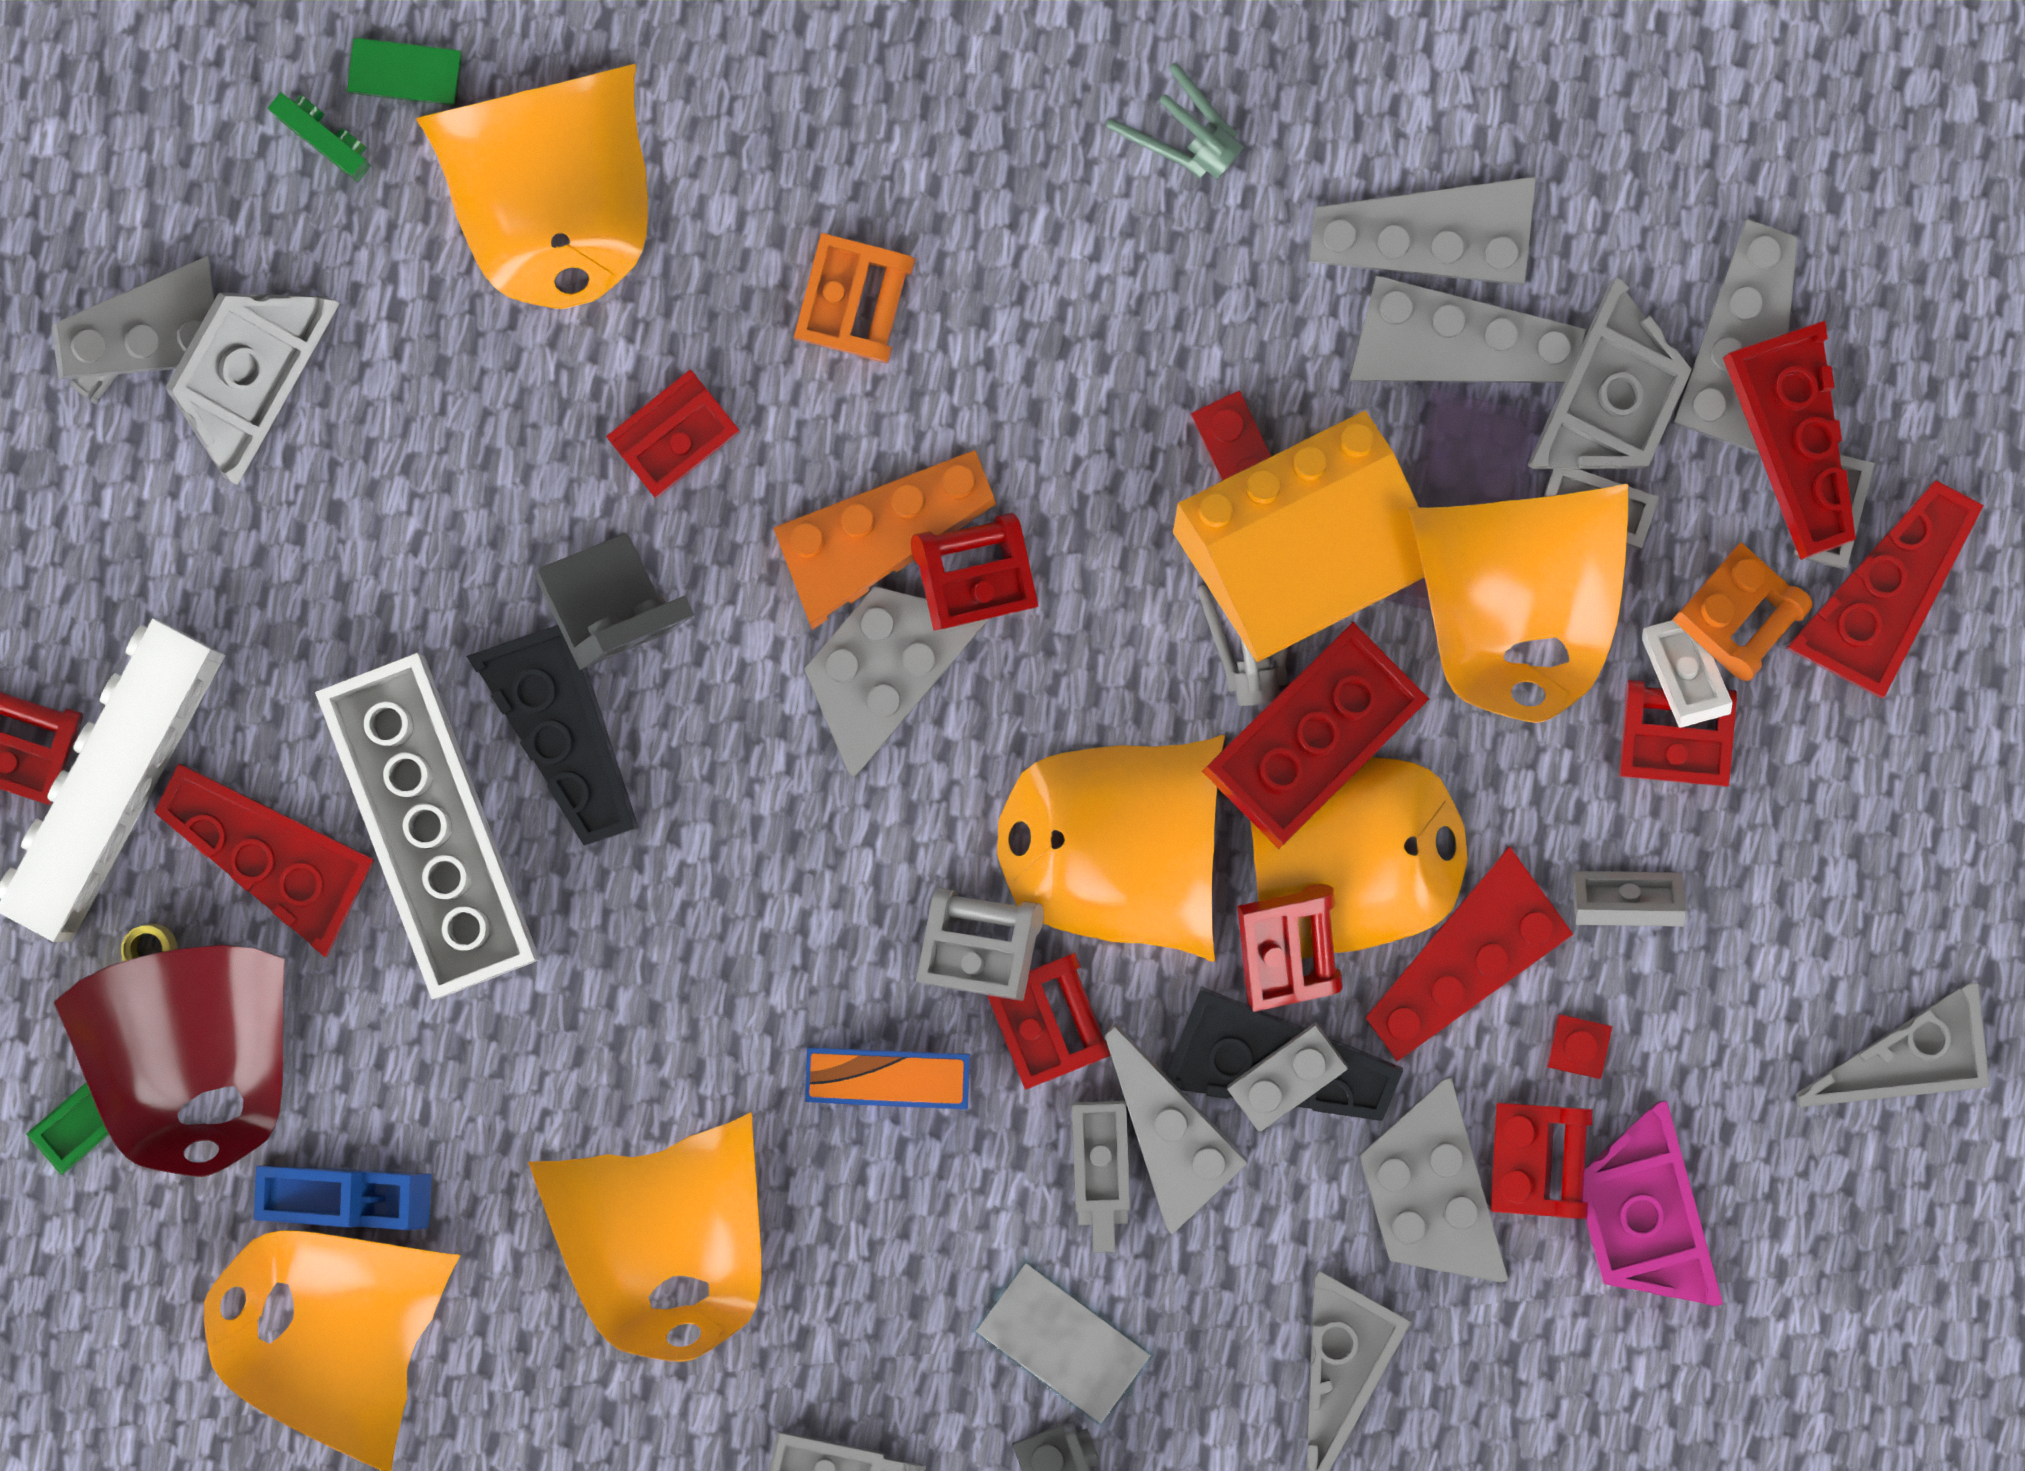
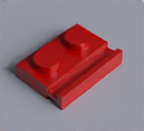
M690 369L609 433L606 438L653 497L657 499L737 436L740 430Z

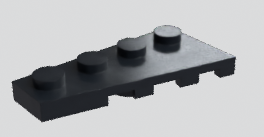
M558 625L466 656L476 673H480L490 689L491 697L502 715H506L521 739L520 744L531 761L535 762L548 783L549 791L583 845H590L639 828L587 667L579 670Z
M1201 986L1166 1075L1182 1091L1203 1093L1206 1096L1224 1099L1233 1098L1227 1090V1086L1306 1028L1262 1010L1253 1012L1249 1005ZM1327 1037L1348 1065V1070L1296 1107L1309 1108L1316 1112L1383 1121L1403 1073V1067Z

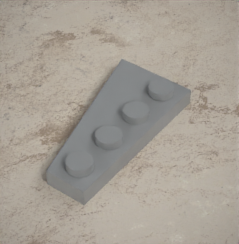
M1536 177L1315 207L1309 263L1524 286Z
M1749 219L1745 220L1672 422L1673 424L1759 454L1722 357L1735 350L1789 333L1797 236Z
M1376 275L1349 382L1564 383L1583 343L1586 329Z

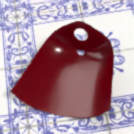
M229 945L181 948L153 953L109 965L77 981L54 1001L103 1124L115 1146L127 1159L135 1165L157 1171L204 1177L229 1167L268 1140L276 1126L282 1100L284 958L257 948ZM234 1086L243 1098L241 1115L227 1122L188 1125L179 1121L178 1113L182 1105L203 1092ZM199 1141L213 1142L219 1148L217 1155L205 1162L189 1161L184 1156V1152L189 1145Z

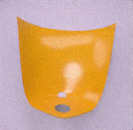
M636 64L416 118L437 154L449 186L456 217L478 266L489 282L508 298L555 309H565L593 302L615 286L636 265L643 251L648 225L646 166L638 138L634 106ZM557 233L567 235L570 243L565 246H556V248L551 246V240ZM572 267L584 270L589 276V281L581 291L565 293L556 288L554 281L562 270Z
M1628 484L1556 496L1486 504L1434 508L1408 507L1425 575L1441 664L1446 680L1453 692L1466 703L1513 719L1533 723L1544 722L1555 717L1585 695L1592 688L1602 670L1618 622L1626 561ZM1554 637L1564 644L1569 656V662L1554 667L1531 666L1504 660L1505 652L1514 644ZM1531 682L1539 685L1546 694L1545 700L1536 706L1521 705L1512 698L1511 690L1518 683Z
M1218 735L1211 739L1181 745L1153 747L1118 745L1064 752L1046 757L1022 772L1000 815L997 842L998 860L1016 904L1020 906L1025 901L1041 904L1044 910L1043 924L1055 929L1110 942L1143 943L1178 949L1214 962L1212 876L1217 786L1202 770L1223 750L1225 735ZM1019 821L1025 822L1031 832V844L1028 851L1022 856L1014 854L1009 844L1011 829ZM1053 830L1062 832L1065 838L1064 844L1058 849H1053L1051 846Z
M1371 757L1279 849L1251 822L1258 901L1299 893L1305 887L1314 884H1326L1333 887L1335 906L1330 910L1334 953L1359 951L1397 941L1425 931L1442 921L1454 908L1468 861L1465 826L1440 777L1428 768L1397 759ZM1443 826L1448 827L1453 832L1456 843L1455 853L1448 861L1440 857L1436 848V835ZM1415 836L1418 844L1417 855L1408 854L1404 848L1405 841ZM1309 916L1298 918L1301 959L1313 957Z
M750 1112L727 1124L690 1135L663 1151L648 1155L627 1157L606 1154L562 1161L528 1162L552 1231L578 1296L596 1329L607 1342L618 1350L665 1361H690L712 1350L750 1321L758 1304L762 1279L760 1223L752 1124L753 1113ZM672 1276L696 1278L707 1282L709 1287V1296L691 1306L685 1305L671 1309L652 1308L648 1298L657 1286ZM682 1324H693L701 1330L699 1338L688 1346H673L667 1341L668 1333L673 1328Z
M280 1230L263 1234L253 1239L243 1248L217 1278L206 1295L204 1302V1326L211 1365L230 1390L264 1414L380 1471H392L395 1446L407 1401V1369L416 1341L433 1319L438 1302L460 1254L434 1252L298 1230ZM277 1282L289 1284L294 1303L293 1320L288 1328L269 1344L258 1337V1320L262 1315L267 1296ZM239 1286L246 1294L244 1308L236 1318L227 1320L220 1311L222 1298L229 1289Z

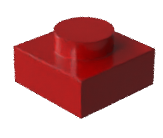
M1558 1014L1546 1067L1601 1079L1613 1026Z

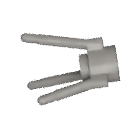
M1200 585L1198 587V594L1226 672L1228 692L1236 691L1238 706L1271 703L1279 695L1278 686L1288 684L1286 672L1288 647L1275 653L1274 666L1271 667L1269 657L1256 662L1241 639L1244 660L1237 661V669L1209 590L1206 585Z

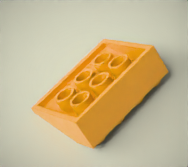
M1366 410L1179 502L1177 505L1173 534L1256 662L1425 578L1412 520L1407 509L1408 507L1419 508L1394 452Z

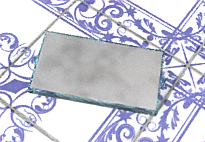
M1026 1259L1002 1291L996 1290L993 1293L995 1301L972 1331L1100 1427L1104 1425L1123 1397H1129L1133 1394L1131 1386L1155 1355Z

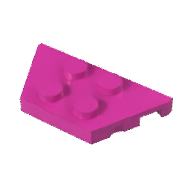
M1666 1100L1659 1101L1585 1166L1583 1201L1588 1202V1217L1585 1219L1601 1281L1606 1285L1719 1306L1723 1304L1669 1106Z

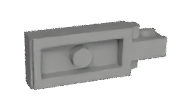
M1126 1101L1072 1102L1075 1212H1078V1224L1092 1225L1093 1253L1115 1252L1114 1224H1127V1210H1130Z

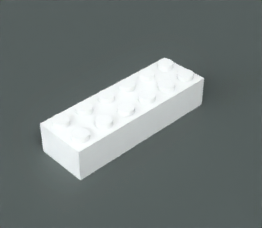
M153 618L148 627L140 625L133 634L126 649V654L132 657L122 676L114 673L106 684L100 697V702L105 704V707L96 724L89 721L79 734L74 745V751L80 754L71 771L68 773L62 770L55 779L47 797L53 801V804L44 821L37 818L28 829L21 845L22 848L27 850L17 870L10 867L0 881V914L53 942L73 941L226 656L169 624Z
M416 653L316 691L315 694L431 999L443 998L539 961L538 952L425 656Z

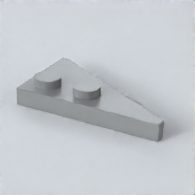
M1976 982L1966 983L1796 1092L1797 1107L1990 1087L1979 984Z
M1115 1023L1108 1030L1105 1038L1166 1229L1173 1234L1248 1164V1159Z
M1317 1270L1314 1276L1306 1471H1330L1411 1324L1410 1320L1320 1270Z

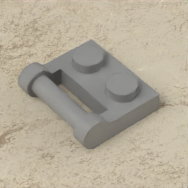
M938 888L931 901L916 982L924 985L1024 1001L1035 940L1043 924V906L1039 903L1026 901L1017 906L960 897L956 890ZM955 918L1014 927L1012 941L949 932L951 922Z

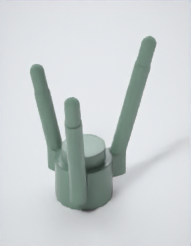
M1177 63L1170 65L1171 73L1210 124L1207 123L1204 127L1167 94L1160 97V102L1197 136L1187 147L1195 154L1194 157L1114 119H1109L1106 122L1108 129L1186 167L1199 179L1207 171L1217 180L1245 147L1234 138L1238 133L1223 121L1191 78L1187 76Z

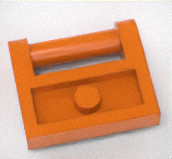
M821 233L798 318L794 340L888 364L892 352V347L888 346L901 292L906 275H912L916 259L906 254ZM874 265L884 268L885 272L868 337L864 339L852 336V331L869 266Z
M1740 542L1672 620L1735 677L1743 681H1750L1761 669L1762 658L1794 621L1804 619L1812 609L1813 602L1805 591L1796 586H1789L1749 548ZM1766 598L1776 607L1775 611L1745 646H1739L1731 639V636L1760 602Z

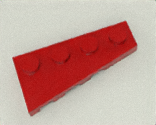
M1825 321L1735 350L1722 357L1800 560L1856 540L1847 471L1842 469L1838 443L1842 441L1840 421L1835 420L1831 390L1835 386L1832 366H1827L1824 342L1828 340Z
M1936 480L1933 481L1785 649L1880 699L1884 698L1984 505Z
M182 764L177 765L154 811L156 815L203 855L210 858L230 875L243 889L250 892L270 909L276 917L310 943L322 956L328 957L375 859Z
M1508 846L1364 1018L1395 1061L1398 1062L1574 934L1514 851Z

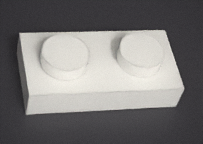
M1673 620L1643 628L1642 641L1679 728L1731 714L1732 700L1711 654Z

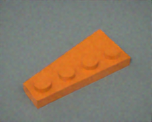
M973 450L773 527L807 619L813 630L828 620L827 616L848 601L851 604L869 592L868 588L892 571L897 573L913 562L911 538L914 534L930 531L934 535L957 531L996 505L976 450Z

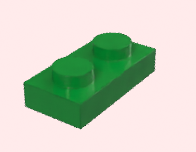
M280 92L267 108L274 117L357 183L371 167L367 160L361 156L367 147L342 127L334 135L319 123L325 114L301 94L292 101Z

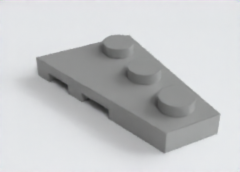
M208 256L53 324L52 334L59 380L176 369L214 302Z

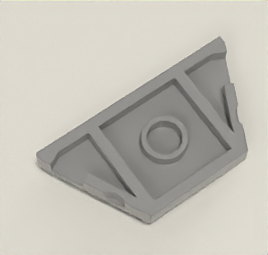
M1617 277L1610 281L1530 457L1527 466L1533 469L1646 468L1653 458L1692 371L1690 366L1677 349L1670 347L1666 343L1663 331L1650 315L1645 317L1626 292L1629 290V287L1623 280Z
M218 293L165 388L225 479L238 486L340 303L326 296Z
M875 586L804 669L849 774L855 778L989 619L933 631L926 599Z
M1451 1077L1442 1079L1416 1105L1401 1116L1394 1125L1359 1155L1388 1260L1500 1283L1508 1281Z

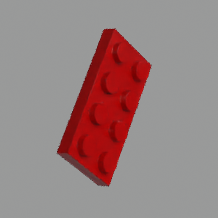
M1352 622L1202 772L1279 849L1429 698Z

